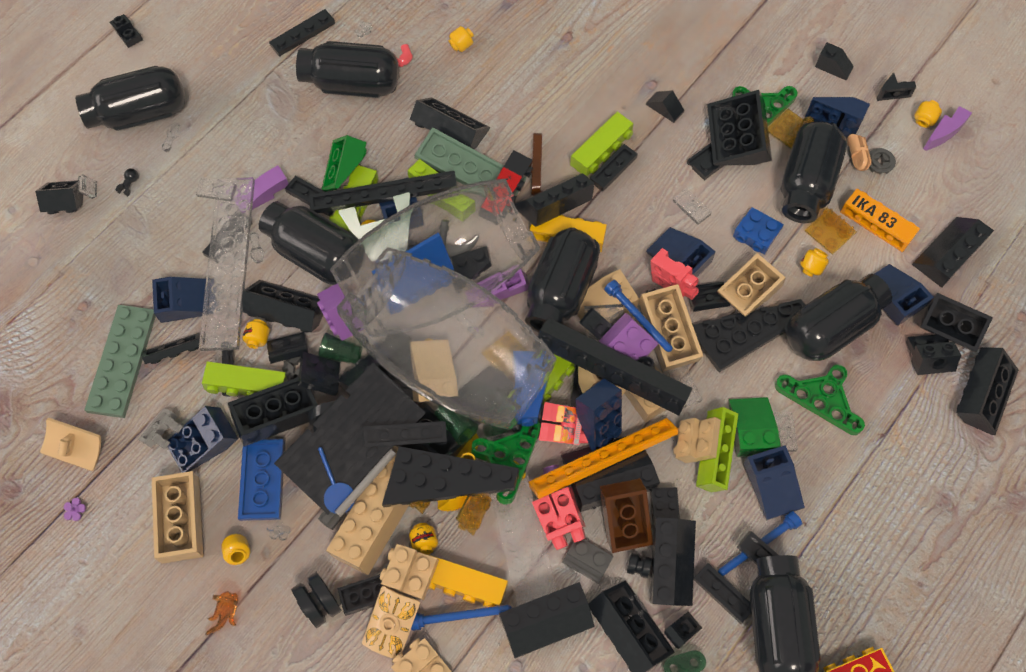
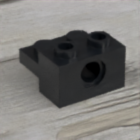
M936 334L907 337L906 344L912 354L911 363L917 375L956 372L961 354L955 342H949V340Z

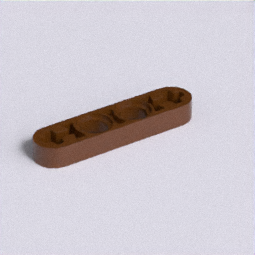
M533 133L531 195L541 191L542 133Z

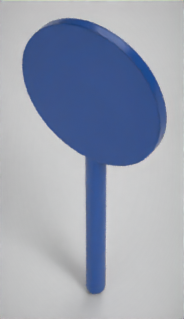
M319 447L320 456L332 484L325 491L324 504L329 511L335 513L336 509L351 494L353 489L345 483H335L323 449ZM354 503L348 508L346 512H348L353 507Z

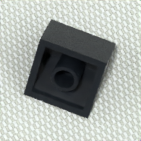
M84 180L48 182L35 191L40 212H47V214H56L59 211H65L66 213L76 212L83 205Z

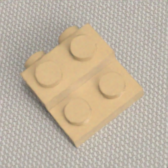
M713 417L704 420L691 418L680 421L677 434L678 441L674 447L675 458L684 463L716 458L721 420Z
M396 544L395 549L391 548L389 551L388 560L390 562L388 567L383 568L381 571V584L393 591L424 601L439 560L417 552L415 549Z
M418 638L409 646L411 650L405 655L400 653L392 661L394 665L391 666L394 672H452L425 638L422 640Z

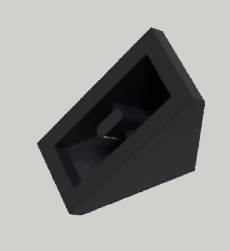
M673 90L656 92L646 103L647 106L673 123L684 113V108Z

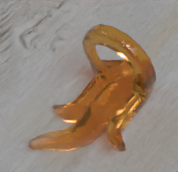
M228 591L221 595H213L212 599L217 602L214 615L207 619L215 621L219 617L216 626L210 628L205 635L222 629L228 618L232 626H237L234 622V616L238 606V595L236 593L231 594Z

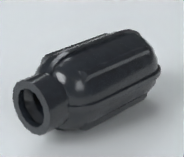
M327 41L316 46L314 49L300 48L298 50L296 76L298 82L314 83L325 94L379 98L380 96H387L396 90L399 79V62L392 51L381 45Z
M152 66L102 79L91 88L90 92L76 95L75 97L78 112L87 129L104 125L116 131L172 117L185 104L184 90L178 75L171 69L163 66Z
M825 121L806 123L799 128L780 188L785 198L782 213L794 222L804 224L814 222L818 217L819 210L827 206L833 197L848 145L844 133L837 127V124Z
M275 201L263 211L260 217L259 230L271 238L274 250L329 285L341 284L358 272L363 252L359 239L315 211L304 206L289 208L283 203Z
M571 227L555 233L548 240L528 286L527 303L530 309L525 318V323L534 331L539 333L548 318L563 324L564 321L578 314L596 271L600 254L599 243L586 232Z
M868 274L859 281L844 280L787 319L785 333L790 347L796 355L808 361H821L833 356L879 322L882 315L881 310L892 302L893 297L889 286L882 278L875 274Z
M777 555L756 559L758 577L751 586L750 604L755 657L759 672H818L821 657L813 589L800 576L798 557Z

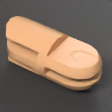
M851 134L847 137V143L855 169L865 171L871 166V157L866 138L857 134Z

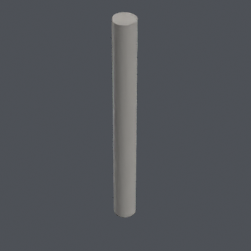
M392 449L382 457L336 509V514L341 517L396 455Z

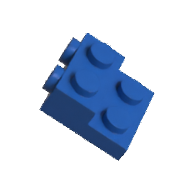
M751 207L735 229L733 237L738 242L745 243L752 247L754 251L765 255L784 224Z

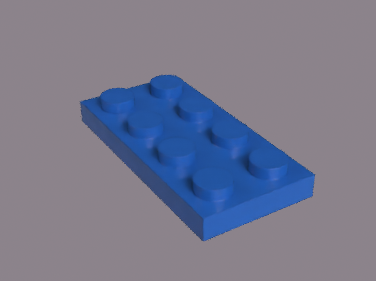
M283 439L261 440L243 447L238 508L239 521L281 520L283 472L274 463L284 453L285 441Z

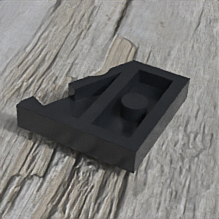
M487 246L452 257L458 290L462 291L465 288V284L471 279L475 280L483 271L492 266Z

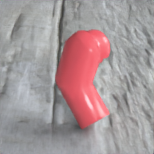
M408 44L401 46L402 54L398 58L400 67L412 61L413 56Z

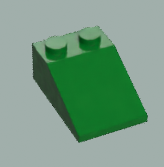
M348 135L333 140L321 190L327 192L338 189L365 157L367 142Z
M768 397L728 400L729 409L738 413L734 441L736 457L752 456L781 447L778 427Z

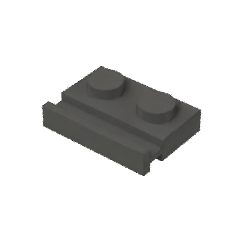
M584 539L576 543L573 542L562 563L599 584L614 556Z

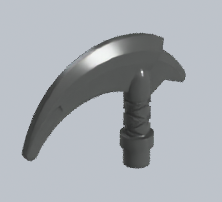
M443 219L441 221L440 235L450 259L453 256L469 252L476 245L479 235H476L465 244H447L446 237L449 231V220Z

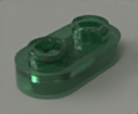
M697 650L672 656L664 662L663 672H672L670 670L671 665L677 667V672H701L706 666V658ZM696 659L698 665L692 666L690 660Z

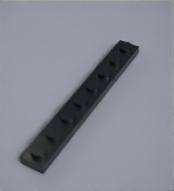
M448 171L309 195L310 209L316 213H323L354 206L359 207L394 201L393 196L408 192L410 193V198L458 189L455 171Z

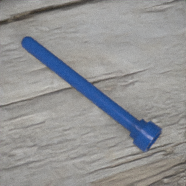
M616 280L608 283L604 289L609 296L616 297L666 352H671L673 349L671 344L622 293L621 285Z
M791 511L785 516L782 524L762 537L761 540L769 544L788 529H797L802 525L800 517L794 511ZM740 553L719 568L718 573L725 576L747 560L748 557L744 553Z
M501 605L427 616L417 612L411 630H421L426 624L499 615V613L512 609L510 605Z

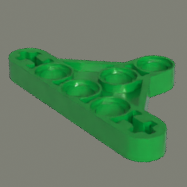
M738 86L733 90L732 97L736 96V93L745 94L750 91L745 87ZM786 86L779 93H761L765 101L766 113L771 115V118H767L768 126L796 100L798 94L796 88ZM778 102L782 107L777 108L774 106V103Z
M834 365L826 376L801 381L789 375H781L777 379L775 388L780 394L846 433L858 435L865 427L864 420L850 410L842 386L847 377L845 367ZM834 370L840 371L842 378H835L832 372ZM784 381L788 383L785 388L782 387ZM829 385L833 388L834 392L827 394L823 387ZM793 386H795L796 388L794 389L793 393H791L790 391L792 390ZM802 390L806 392L807 398H799L797 391ZM817 400L822 401L824 409H817L814 402ZM832 411H839L842 419L837 420L833 418ZM846 417H848L849 419L844 424L843 421L846 419ZM854 422L857 423L856 429L852 428Z
M539 422L533 426H522L520 432L496 441L477 438L472 442L471 452L476 458L488 463L519 468L515 491H509L507 496H503L505 492L496 494V498L501 504H510L516 497L540 435L541 425ZM532 427L534 429L531 433V436H529L528 431ZM528 442L531 446L523 448L520 446V443ZM483 445L486 447V450L479 452L475 447ZM497 451H502L505 454V457L498 458L494 455V453ZM519 457L525 462L523 464H516L514 459Z

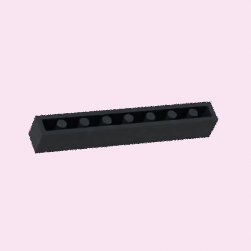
M548 318L542 326L535 345L678 416L693 389L551 318Z

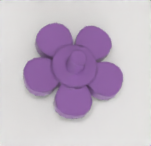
M79 498L72 499V503L66 502L63 507L67 511L64 514V518L66 520L73 519L74 521H79L82 517L80 513L85 512L86 506L81 504Z

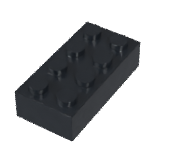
M677 487L652 488L650 493L653 526L655 517L680 519Z
M380 574L337 588L345 616L375 607L379 592L383 586Z

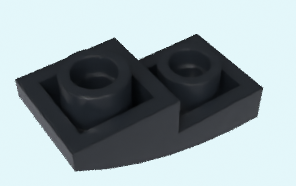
M124 14L115 17L114 20L109 22L128 48L143 40L133 27L131 21Z

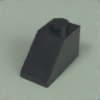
M826 42L815 65L816 68L846 81L854 67L842 48Z

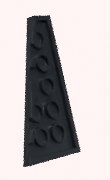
M802 299L794 300L774 307L760 308V310L753 311L746 317L741 313L723 316L721 319L706 320L702 323L694 324L693 327L702 351L720 373L785 333L787 319L806 304Z
M399 446L382 506L385 508L397 504L408 505L420 501L431 502L454 499L459 496L470 497L482 493L493 494L515 491L519 468Z

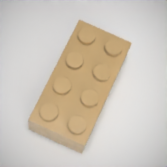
M676 284L642 294L639 298V304L644 317L673 348L671 352H666L660 344L654 348L662 372L699 362L703 357V353L679 285Z
M193 471L152 477L154 559L164 564L203 557L199 477Z

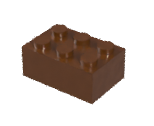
M641 479L600 486L606 538L612 553L653 545L647 489Z

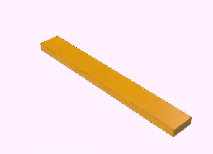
M665 418L528 481L529 487L538 499L543 498L677 435L678 428L668 418Z

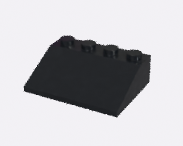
M759 90L707 104L714 166L757 165L772 161L765 101Z
M624 437L611 440L607 445H609V444H611V443H613V442H615V441H617V440H620V439H622V438H624ZM590 447L563 454L561 455L563 464L565 465L591 453L592 450ZM643 450L571 484L579 510L583 512L602 506L600 486L640 478L647 492H649L652 488H657L660 481L646 450Z

